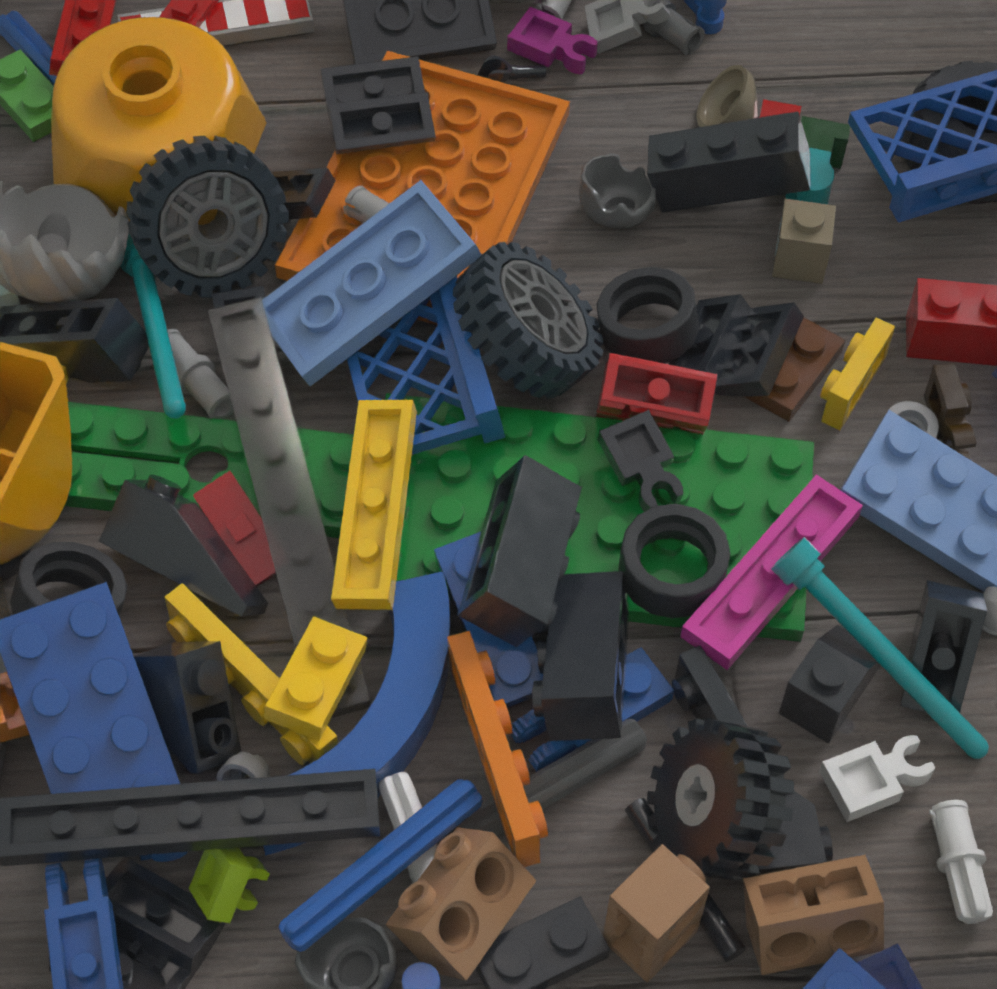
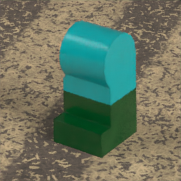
M802 116L801 122L810 149V190L785 194V199L828 204L834 181L833 168L841 169L851 127L849 124Z

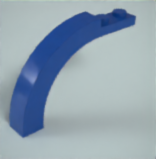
M444 571L396 581L393 610H389L394 632L392 655L387 674L376 698L355 728L342 741L318 760L290 775L375 769L377 798L381 796L379 782L395 773L403 772L413 760L434 723L448 678L449 653L447 637L450 636V612ZM306 842L263 845L265 856L299 846ZM187 852L139 856L141 861L153 859L158 862H167L179 859L186 855Z

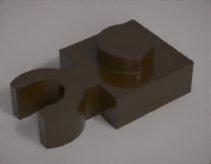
M954 363L933 365L924 393V399L927 407L935 414L938 420L939 428L936 438L937 440L942 439L945 445L971 460L968 448L976 447L977 442L974 430L967 422L965 416L970 414L972 408L970 389L966 383L960 382Z

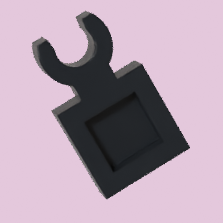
M649 410L599 432L597 440L621 485L624 486L636 480L640 485L638 501L644 512L654 506H658L656 499L652 495V491L655 489L667 491L674 504L681 501L683 496L682 483L674 474L663 469L672 464L674 455Z

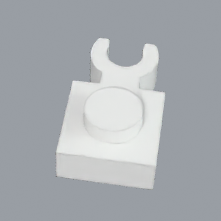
M910 735L901 738L894 745L892 752L886 755L882 754L876 741L822 762L819 772L846 822L899 802L904 793L899 783L915 787L925 784L931 778L935 770L932 762L915 767L908 764L904 756L916 752L920 744L918 736Z

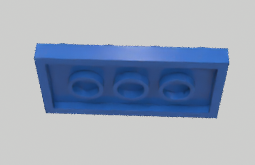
M107 582L0 619V655L51 794L180 784Z

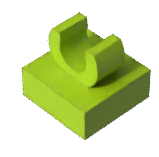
M239 848L204 850L188 889L207 920L230 923L236 908L248 911L255 909L258 904L252 892L245 889L247 881L249 879L267 881L270 874L259 859L244 856Z

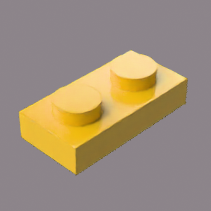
M876 317L865 335L858 332L854 335L843 358V361L847 362L842 372L833 369L822 388L820 398L827 402L821 422L839 431L842 429L885 360L895 329L894 325Z
M313 616L265 705L264 719L319 741L366 650L368 637Z

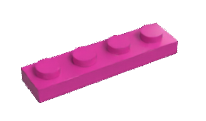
M816 474L725 577L716 590L710 594L682 626L680 637L694 647L701 645L706 656L728 670L798 589L793 583L787 586L771 570V567L803 537L821 553L817 558L821 562L859 518L863 505Z

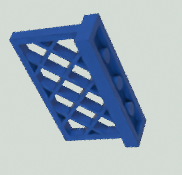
M997 70L850 112L848 124L890 191L892 199L889 208L898 223L997 193V145L981 140L985 128L997 132V116L991 115L997 104ZM971 95L989 101L986 111L982 112L958 104L960 98ZM925 108L944 114L940 125L912 116L915 111ZM953 117L979 126L975 136L972 137L946 128L950 118ZM881 121L899 128L894 139L874 133L869 125ZM908 130L933 139L929 150L927 151L901 142L905 131ZM940 142L968 151L967 154L954 158H948L935 153ZM894 155L922 165L920 168L898 174L891 161Z
M457 276L405 314L395 329L388 327L378 336L387 339V341L375 358L356 351L347 358L358 401L382 400L368 394V389L379 373L399 382L388 400H403L411 387L431 395L419 416H416L412 455L482 434L484 443L505 438L480 350H474L468 342L472 333L462 331L458 322L462 315L455 313L453 303L457 299L453 297V288L457 285L455 283L458 279ZM429 300H431L433 308L426 306ZM418 316L438 324L427 342L407 335V332ZM442 341L445 350L438 348ZM399 344L419 353L407 372L387 364ZM430 358L450 366L449 371L439 386L418 377ZM361 366L367 368L364 374L362 372ZM454 384L456 385L458 394L450 391ZM443 401L463 409L466 419L446 426L430 421Z

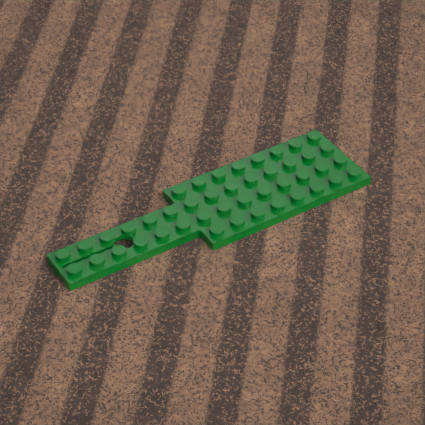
M386 393L385 400H388L391 395L390 393ZM408 395L403 398V400L414 401L418 416L430 399ZM443 401L430 421L446 426L466 419L463 409ZM68 402L72 451L176 462L179 464L72 452V482L64 506L112 511L125 480H147L150 474L161 476L178 484L181 487L179 495L198 505L193 494L223 474L231 471L269 530L340 538L354 434L189 415L173 419L163 412ZM497 406L505 438L484 443L482 434L412 455L396 581L441 572L434 549L482 531L496 480L524 455L582 487L576 511L580 513V520L574 533L568 540L565 555L569 557V563L565 574L619 571L620 551L625 530L637 515L644 512L638 501L641 487L637 480L622 486L597 440L601 430L623 420ZM674 426L673 429L658 427L674 455L672 464L663 469L674 474L683 486L682 499L676 504L694 507L715 519L727 536L731 552L727 576L812 480L814 442L715 430H705L702 435L680 430L677 426ZM210 451L219 453L228 461L227 470L217 473L211 482H199L189 477L186 466L193 456ZM663 489L652 491L658 506L674 504L667 491ZM674 538L656 540L644 546L640 556L641 565L647 573L660 581L672 584L694 582L704 576L708 566L707 558L700 549L687 541ZM447 587L449 600H452V597ZM806 588L797 589L756 637L801 642L805 627ZM627 594L628 611L630 614L629 622L682 628L691 617L672 619L651 614L636 605Z

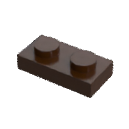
M803 318L770 395L744 397L790 422L841 355L845 339Z

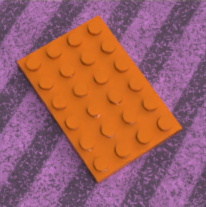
M387 51L382 61L408 58L409 56ZM419 60L424 90L428 93L436 136L435 141L336 154V151H334L326 168L329 169L336 181L317 218H302L298 220L275 264L276 277L288 281L363 224L354 218L348 217L343 211V206L346 205L355 208L353 205L346 203L345 199L349 192L357 186H363L372 194L391 203L422 180L473 240L481 254L497 243L505 242L508 245L513 241L567 121L570 101ZM464 269L461 273H459V274L457 275V278H458L466 269ZM429 300L426 306L433 308L431 300ZM418 316L417 320L438 326L437 323Z

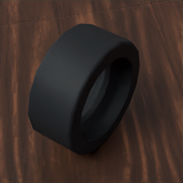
M646 267L632 269L621 274L603 288L596 303L600 333L603 336V344L609 353L665 364L682 356L694 344L699 331L694 289L685 277L670 269ZM660 304L679 311L669 322L656 328L639 330L627 328L618 323L619 319L628 311L641 305Z
M680 504L654 506L637 515L625 530L618 570L623 571L626 593L636 605L658 616L672 619L689 617L694 614L725 579L731 552L725 532L715 519L699 509ZM674 538L687 541L700 549L707 558V571L703 577L691 583L672 584L660 581L647 573L641 565L640 556L644 546L661 539Z
M51 542L34 548L21 560L10 599L12 615L51 602L37 589V586L48 582H66L84 589L107 582L120 617L128 587L123 571L111 557L96 548L76 542Z

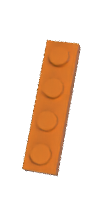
M470 631L448 636L450 670L511 853L524 867L540 863V839L548 837L547 824L539 801L529 803L523 786L530 784L524 755L521 749L510 750L506 735L512 734V725L504 699L494 701L489 686L495 685V676L490 657L486 650L476 651Z

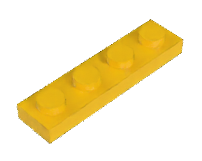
M413 400L358 401L331 600L336 609L393 610L417 416Z
M183 583L165 596L170 618L166 626L176 642L220 641L228 684H231L243 696L241 698L243 706L257 723L264 726L269 722L282 735L280 741L283 747L297 763L304 765L308 761L311 764L338 744L337 735L328 726L318 741L265 720V705L280 678Z

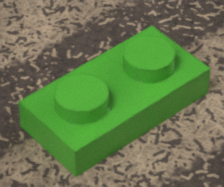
M21 49L0 59V105L33 142L52 133L51 113L54 86Z

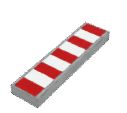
M219 0L200 26L202 30L213 36L223 46L314 32L313 18L308 0ZM165 8L117 15L118 21L141 17H159Z

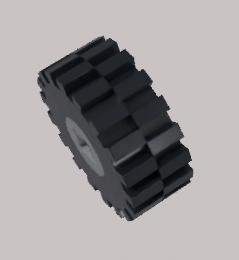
M709 718L688 721V728L679 727L672 733L675 745L667 743L663 745L659 752V755L664 759L662 767L654 765L650 778L657 780L655 792L648 791L647 804L654 805L655 814L647 817L649 830L659 832L652 841L655 849L657 850L663 844L676 857L679 854L685 855L701 869L705 877L742 881V877L749 878L760 874L758 865L768 867L775 859L770 850L771 846L782 847L787 837V834L780 830L782 821L791 822L794 809L785 807L786 796L794 794V781L784 779V773L790 770L791 766L787 756L777 755L782 748L777 739L767 737L768 732L759 728Z

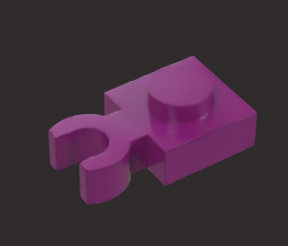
M529 7L507 36V50L548 68L557 59L563 62L564 67L568 71L575 74H583L586 66V57L583 55L594 59L597 55L598 41L585 34L571 35V23Z

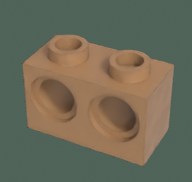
M456 827L453 833L446 836L439 843L435 850L434 859L418 881L410 885L403 892L398 902V908L385 925L421 962L431 964L441 975L467 981L536 880L493 832Z
M662 844L609 897L603 937L609 948L647 983L698 931L710 886L705 883L706 878L701 869L685 855L679 854L676 857Z
M866 854L743 879L746 927L761 975L826 963L839 948L850 957L884 951V901Z

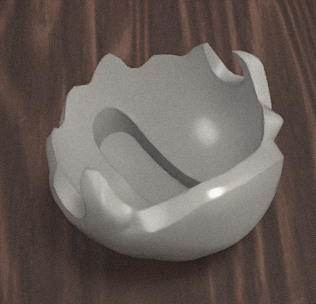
M0 181V285L15 295L39 303L86 300L102 291L112 280L124 260L129 232L127 225L129 217L124 208L119 206L115 216L100 197L88 189L73 184H52L43 186L31 193H25L23 187L17 185L10 188L3 195V181Z

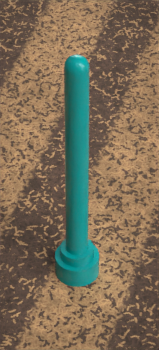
M128 233L124 260L120 267L134 279L164 412L168 417L177 419L185 413L186 405L155 276L140 257Z
M805 537L794 544L771 567V570L787 586L793 583L799 590L805 587L968 756L974 759H981L986 756L989 750L987 740L821 571L825 567L817 559L821 553Z

